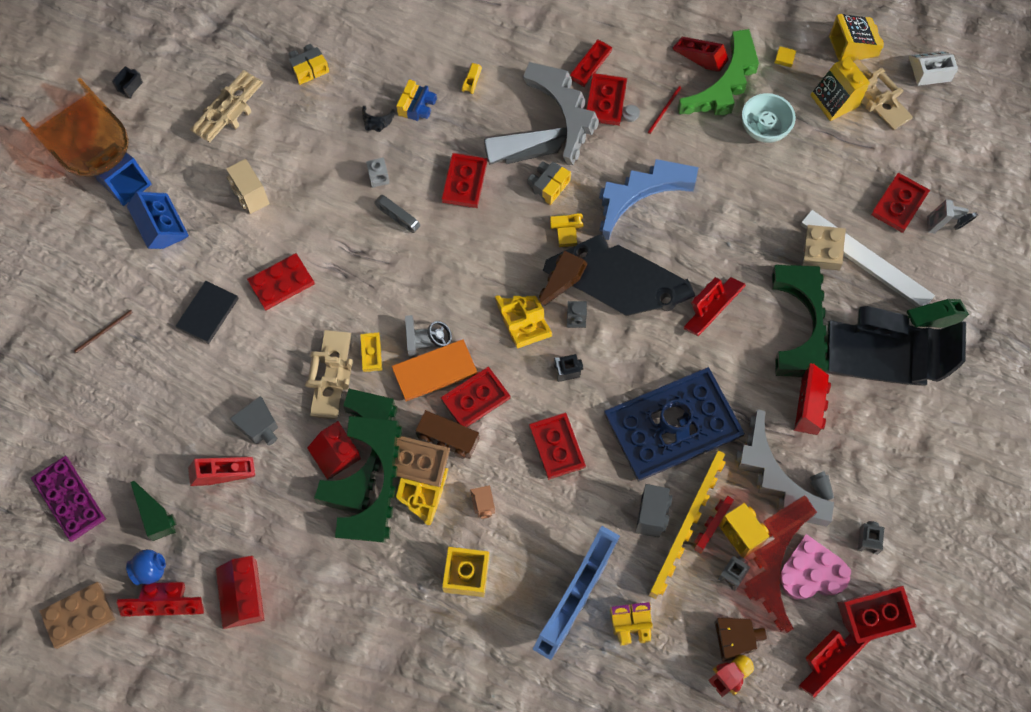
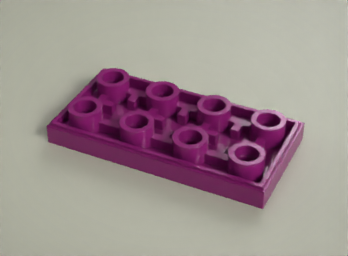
M66 455L31 477V480L70 542H73L106 520L105 515Z

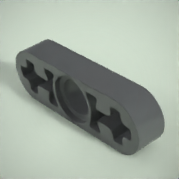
M380 195L374 201L375 205L382 212L409 232L415 233L420 227V223L412 215L386 196Z

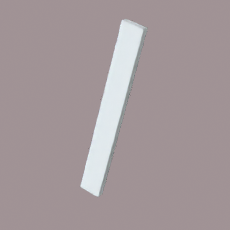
M813 210L801 222V226L807 229L808 225L836 227ZM845 233L843 255L916 307L924 306L931 302L935 296L933 293Z

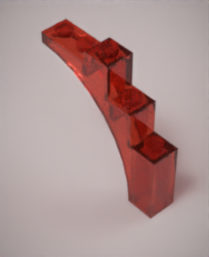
M806 495L763 521V524L769 531L768 535L773 537L774 540L754 552L756 557L753 560L759 569L763 567L765 571L744 583L746 588L743 590L750 600L754 598L755 601L764 598L765 601L762 604L768 613L773 612L777 618L774 622L780 632L785 630L788 633L794 629L785 612L780 591V571L785 550L802 525L817 514V511Z

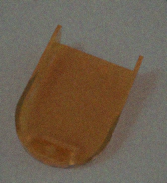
M79 78L77 80L86 95L37 129H34L24 117L20 119L33 138L66 171L77 176H96L111 170L123 159L128 149L129 138L122 122Z

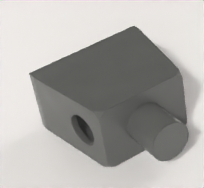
M261 396L230 418L233 424L255 444L264 440L270 446L278 439L273 433L278 426Z

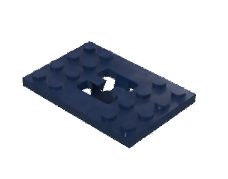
M709 367L604 411V415L638 482L745 435ZM679 407L685 410L683 416L677 418L681 427L669 425L665 421L664 411L668 408ZM661 411L660 422L656 424L651 415ZM691 423L697 430V433L690 435L689 430ZM665 433L675 434V442L665 444L661 435Z

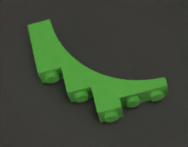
M750 29L732 32L730 39L732 57L727 71L719 81L705 91L690 97L680 98L678 104L679 114L707 112L713 110L715 115L732 113L735 104L733 95H740L745 92L747 85L745 75L756 74L759 65Z

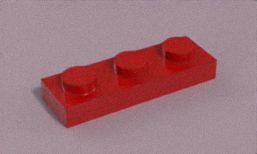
M598 39L570 74L572 81L585 87L592 78L593 73L599 69L612 52V46Z
M727 495L724 501L719 500L715 507L716 515L714 517L710 515L704 525L707 527L704 534L700 532L694 541L697 544L694 549L700 554L703 552L734 499Z

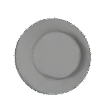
M627 105L622 110V116L628 122L635 121L640 115V110L635 105Z

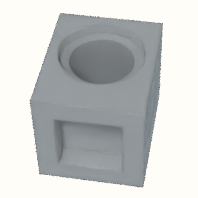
M384 157L366 161L372 188L390 184Z

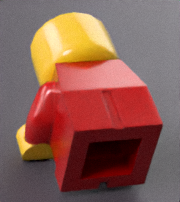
M739 655L731 663H721L712 669L715 675L708 681L714 688L716 687V691L721 697L725 696L729 691L734 696L740 691L743 679L753 672L752 660L745 655Z

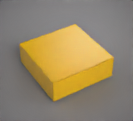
M780 46L775 64L791 68L796 50Z
M576 227L557 228L559 247L577 245Z

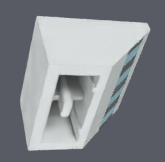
M945 51L909 55L918 86L951 82L958 70L954 55Z

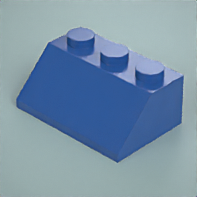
M136 191L127 204V208L148 249H164L189 236L167 193Z

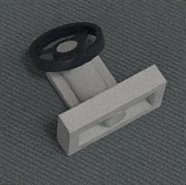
M946 199L927 216L928 233L935 234L951 219L958 220L954 226V229L958 230L974 220L978 214L977 212L968 213L969 209L953 206V200Z
M413 315L405 316L409 358L417 357L416 349L444 347L451 342L452 334L445 323L435 321L429 325L428 329L415 330ZM434 324L441 325L440 329L432 328ZM443 329H445L446 332H447V334H448V341H447V343H446L445 340L443 339V338H444Z

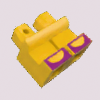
M650 602L610 608L614 635H617L620 646L631 644L630 633H638L639 643L651 641L653 624Z

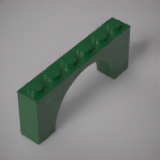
M775 265L773 268L772 290L783 291L799 299L808 309L813 324L812 335L806 343L792 350L778 351L775 357L776 376L802 377L810 363L815 364L824 372L828 371L829 363L828 360H825L828 346L827 342H824L827 328L826 325H823L826 311L825 307H822L825 293L824 290H821L824 276L820 272V266Z
M350 388L343 405L345 412L353 416L391 420L392 417L395 418L398 408L393 398ZM372 448L367 462L355 474L341 480H320L314 497L316 503L357 514L368 509L370 504L368 496L370 490L373 491L376 484L374 476L381 467V460H379L380 458L375 450Z
M349 416L347 437L363 441L375 450L383 465L384 482L378 498L368 509L354 516L337 517L335 538L386 543V539H390L391 527L388 526V521L393 516V506H390L391 498L395 497V486H392L393 478L397 477L398 466H395V458H399L400 453L397 439L401 438L402 426H399L398 421Z

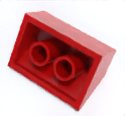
M812 363L809 364L801 379L794 431L818 435L821 429L824 430L826 418H823L824 411L826 412L829 401L826 400V394L830 392L831 383L828 382L829 375Z
M253 556L232 559L217 567L216 575L222 628L227 629L265 621L257 560Z
M894 586L837 602L842 621L856 644L917 627L904 586Z

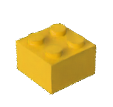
M745 503L726 514L719 524L722 532L743 558L762 547L770 537L767 527L763 523H759L755 511Z
M448 547L442 586L443 592L485 597L490 559L489 551Z

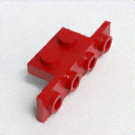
M714 277L691 302L695 315L683 327L684 330L699 337L744 289L745 283L730 277L722 285L721 279Z
M184 582L143 584L138 599H117L121 616L204 614L201 597H183L185 592Z
M833 629L805 657L813 672L799 685V688L815 698L870 641L856 644L850 634L843 640L841 634Z

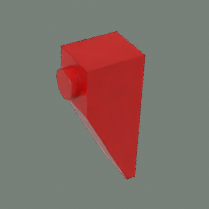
M681 37L673 46L675 52L708 70L719 72L729 61L724 44Z
M253 457L194 459L188 467L190 486L214 485L255 477Z

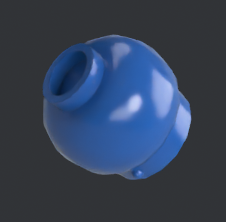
M151 549L139 551L126 563L127 574L135 585H148L157 582L163 576L164 568L166 567L164 557Z

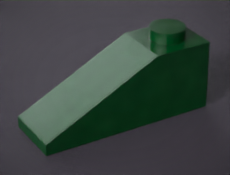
M135 481L130 482L147 537L151 541H156L176 533L174 526L177 523L174 515L169 514Z

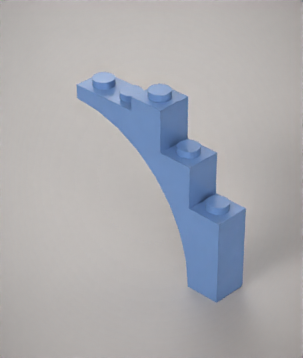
M656 159L655 165L650 167L649 174L631 170L630 177H626L625 185L606 182L605 188H601L599 199H602V206H604L603 216H606V219L601 221L599 231L603 232L602 235L605 236L606 240H609L613 227L619 217L630 206L647 196L664 191L680 190L693 192L699 167Z
M601 526L571 584L540 633L532 650L552 660L568 635L576 617L585 605L592 589L601 577L620 535Z

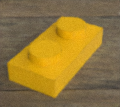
M380 333L360 334L363 372L381 371Z

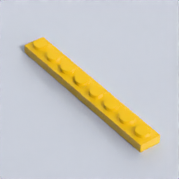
M720 451L717 452L653 585L649 596L657 599L659 594L663 596L668 585L664 582L667 576L672 577L676 569L673 563L676 558H681L685 550L681 546L684 540L689 541L693 533L690 527L692 523L697 524L702 514L698 512L701 505L705 507L710 497L707 495L708 489L714 488L718 480L715 478L717 471H722L726 463L723 461L725 454Z

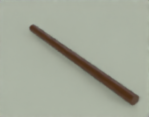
M129 310L127 313H125L120 318L115 320L113 323L108 325L106 328L101 330L95 336H93L88 341L83 343L81 346L76 348L74 350L75 353H78L84 347L89 345L91 342H93L98 337L103 335L109 329H111L116 324H118L123 319L132 314V310Z

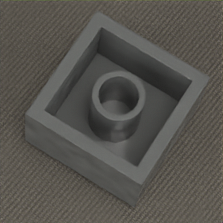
M645 484L635 533L659 538L661 533L665 532L669 522V515H666V513H668L672 503V495H669L670 488Z

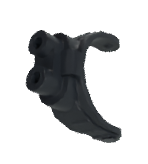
M365 105L362 107V116L365 130L367 131L375 130L376 132H381V130L391 124L395 115V110L392 109L386 116L375 117L366 113Z

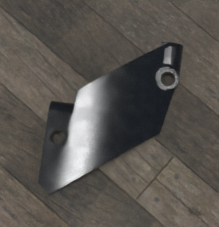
M604 235L594 236L565 250L577 257H580L582 253H587L582 258L587 262V266L580 280L573 287L625 316L656 309L671 311L677 304L696 296L688 279L684 280L620 245L609 248ZM563 252L546 259L543 272L550 274L551 271H554L557 266V258ZM671 298L668 303H662L663 299Z

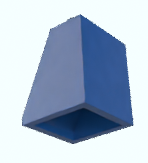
M115 143L86 164L93 176L122 206L129 203L136 191L143 192L152 185L136 160Z

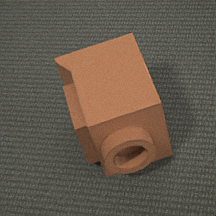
M490 485L470 489L475 514L478 513L481 519L489 518L492 514H495Z

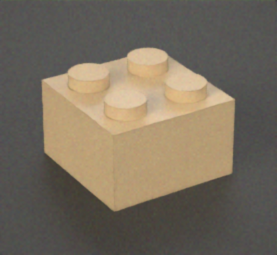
M247 159L227 168L229 176L226 178L231 185L230 187L234 195L238 196L243 209L247 208L249 213L252 214L270 204L262 183Z
M808 225L805 233L802 266H820V269L840 271L843 264L846 228Z

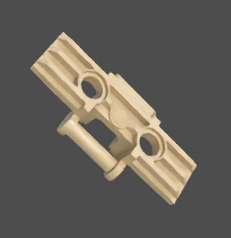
M859 59L853 61L870 82L861 101L869 112L878 113L893 131L913 118L896 99L903 93V89L898 88L884 73L885 70L883 68L872 74ZM879 78L892 92L886 90L882 93L876 86L877 79ZM888 104L891 106V109L886 110L882 105Z
M243 70L229 87L226 86L220 91L221 94L210 106L203 109L204 114L190 128V131L210 143L226 124L230 123L236 130L239 127L237 122L238 116L243 111L247 116L251 113V109L246 102L263 84V81ZM238 90L243 92L240 96H234Z
M325 330L321 352H311L310 354L312 359L309 377L305 382L306 387L315 388L310 417L338 419L341 394L343 390L349 387L353 363L352 359H347L351 333ZM332 353H338L339 358L330 357L329 355ZM320 360L321 363L326 364L325 376H322L321 381H316ZM326 388L333 389V394L329 397L323 395V391Z

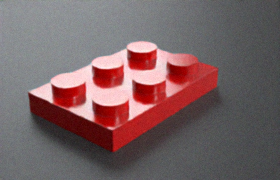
M593 73L587 110L596 113L599 123L620 126L627 78Z
M452 153L442 203L478 208L488 158Z
M898 172L871 213V216L904 233L930 190Z
M297 253L247 279L265 311L315 285L314 280Z
M489 366L441 397V401L456 422L465 427L470 426L511 399L510 394Z
M566 412L529 424L548 480L586 468Z

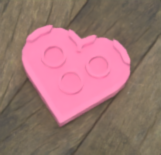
M806 534L780 572V582L783 586V591L796 600L811 598L817 592L824 596H834L847 588L851 569L840 557Z

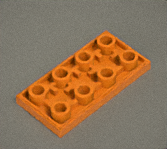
M464 339L392 366L405 401L462 381L478 373Z

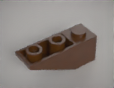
M564 250L563 254H560L557 258L555 270L551 271L548 276L546 288H543L539 294V302L546 306L577 283L587 266V262L584 259Z

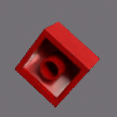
M339 421L323 429L307 447L327 480L361 460L358 450L351 439L347 437V433Z

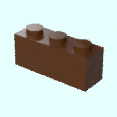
M425 410L415 430L418 440L448 447L450 451L454 452L455 456L461 459L465 457L471 458L480 439L479 432Z

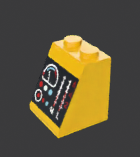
M837 14L829 38L838 61L847 57L855 61L880 55L884 42L880 38L878 27L874 24L872 18Z
M847 57L831 67L810 96L826 117L832 121L860 106L870 82L853 60Z

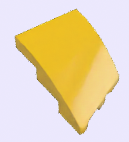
M500 295L495 296L500 314L517 349L552 337V331L544 319V308L536 296H513V298H501Z
M445 467L441 487L406 478L400 479L396 498L421 518L426 525L430 526L433 521L449 468Z

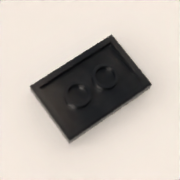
M205 281L175 327L210 344L239 298L237 295Z

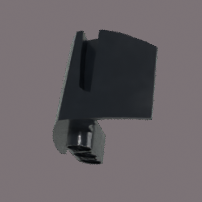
M870 306L859 307L856 325L833 320L828 321L829 366L827 372L868 380L926 386L927 380L941 381L950 376L965 362L966 322L962 321L941 329L918 328L909 325L910 318L907 315Z

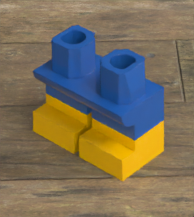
M409 79L396 105L398 116L418 121L419 117L428 119L431 108L425 105L426 103L435 105L437 94L429 91L428 86L416 85V81Z

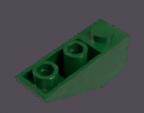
M945 299L906 311L911 323L915 327L945 328L962 322L969 315L961 299Z

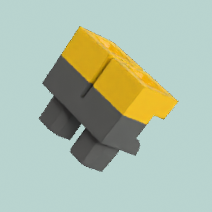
M311 43L303 48L304 53L300 55L295 50L289 52L290 65L299 85L314 79L313 75L317 78L329 72L326 59L319 48H315Z
M542 161L537 168V172L542 175L539 178L535 174H531L527 184L534 189L535 195L539 194L545 198V202L551 205L570 182L571 171L555 162L549 165Z

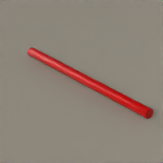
M678 86L670 100L667 102V104L665 105V107L663 108V110L661 111V113L649 129V134H651L655 126L658 124V122L660 121V119L662 118V116L664 115V113L666 112V110L668 109V107L680 91L681 86Z

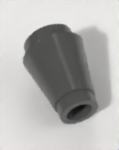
M825 471L810 477L812 481L810 483L820 498L824 500L835 498L829 475H826Z

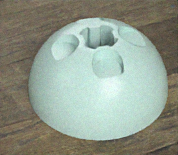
M770 93L753 96L746 102L742 111V123L746 132L753 139L764 143L776 142L786 137L792 130L796 119L792 105L783 97Z

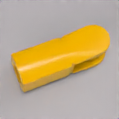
M471 63L462 86V92L469 91L471 94H474L482 69L479 64Z
M576 213L550 216L551 229L565 227L580 229L584 226L583 222H581L583 215Z

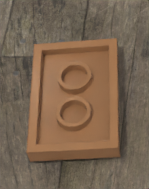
M403 436L398 438L397 446H400L399 458H395V466H398L397 476L441 487L450 448Z
M99 582L40 610L55 649L115 620Z

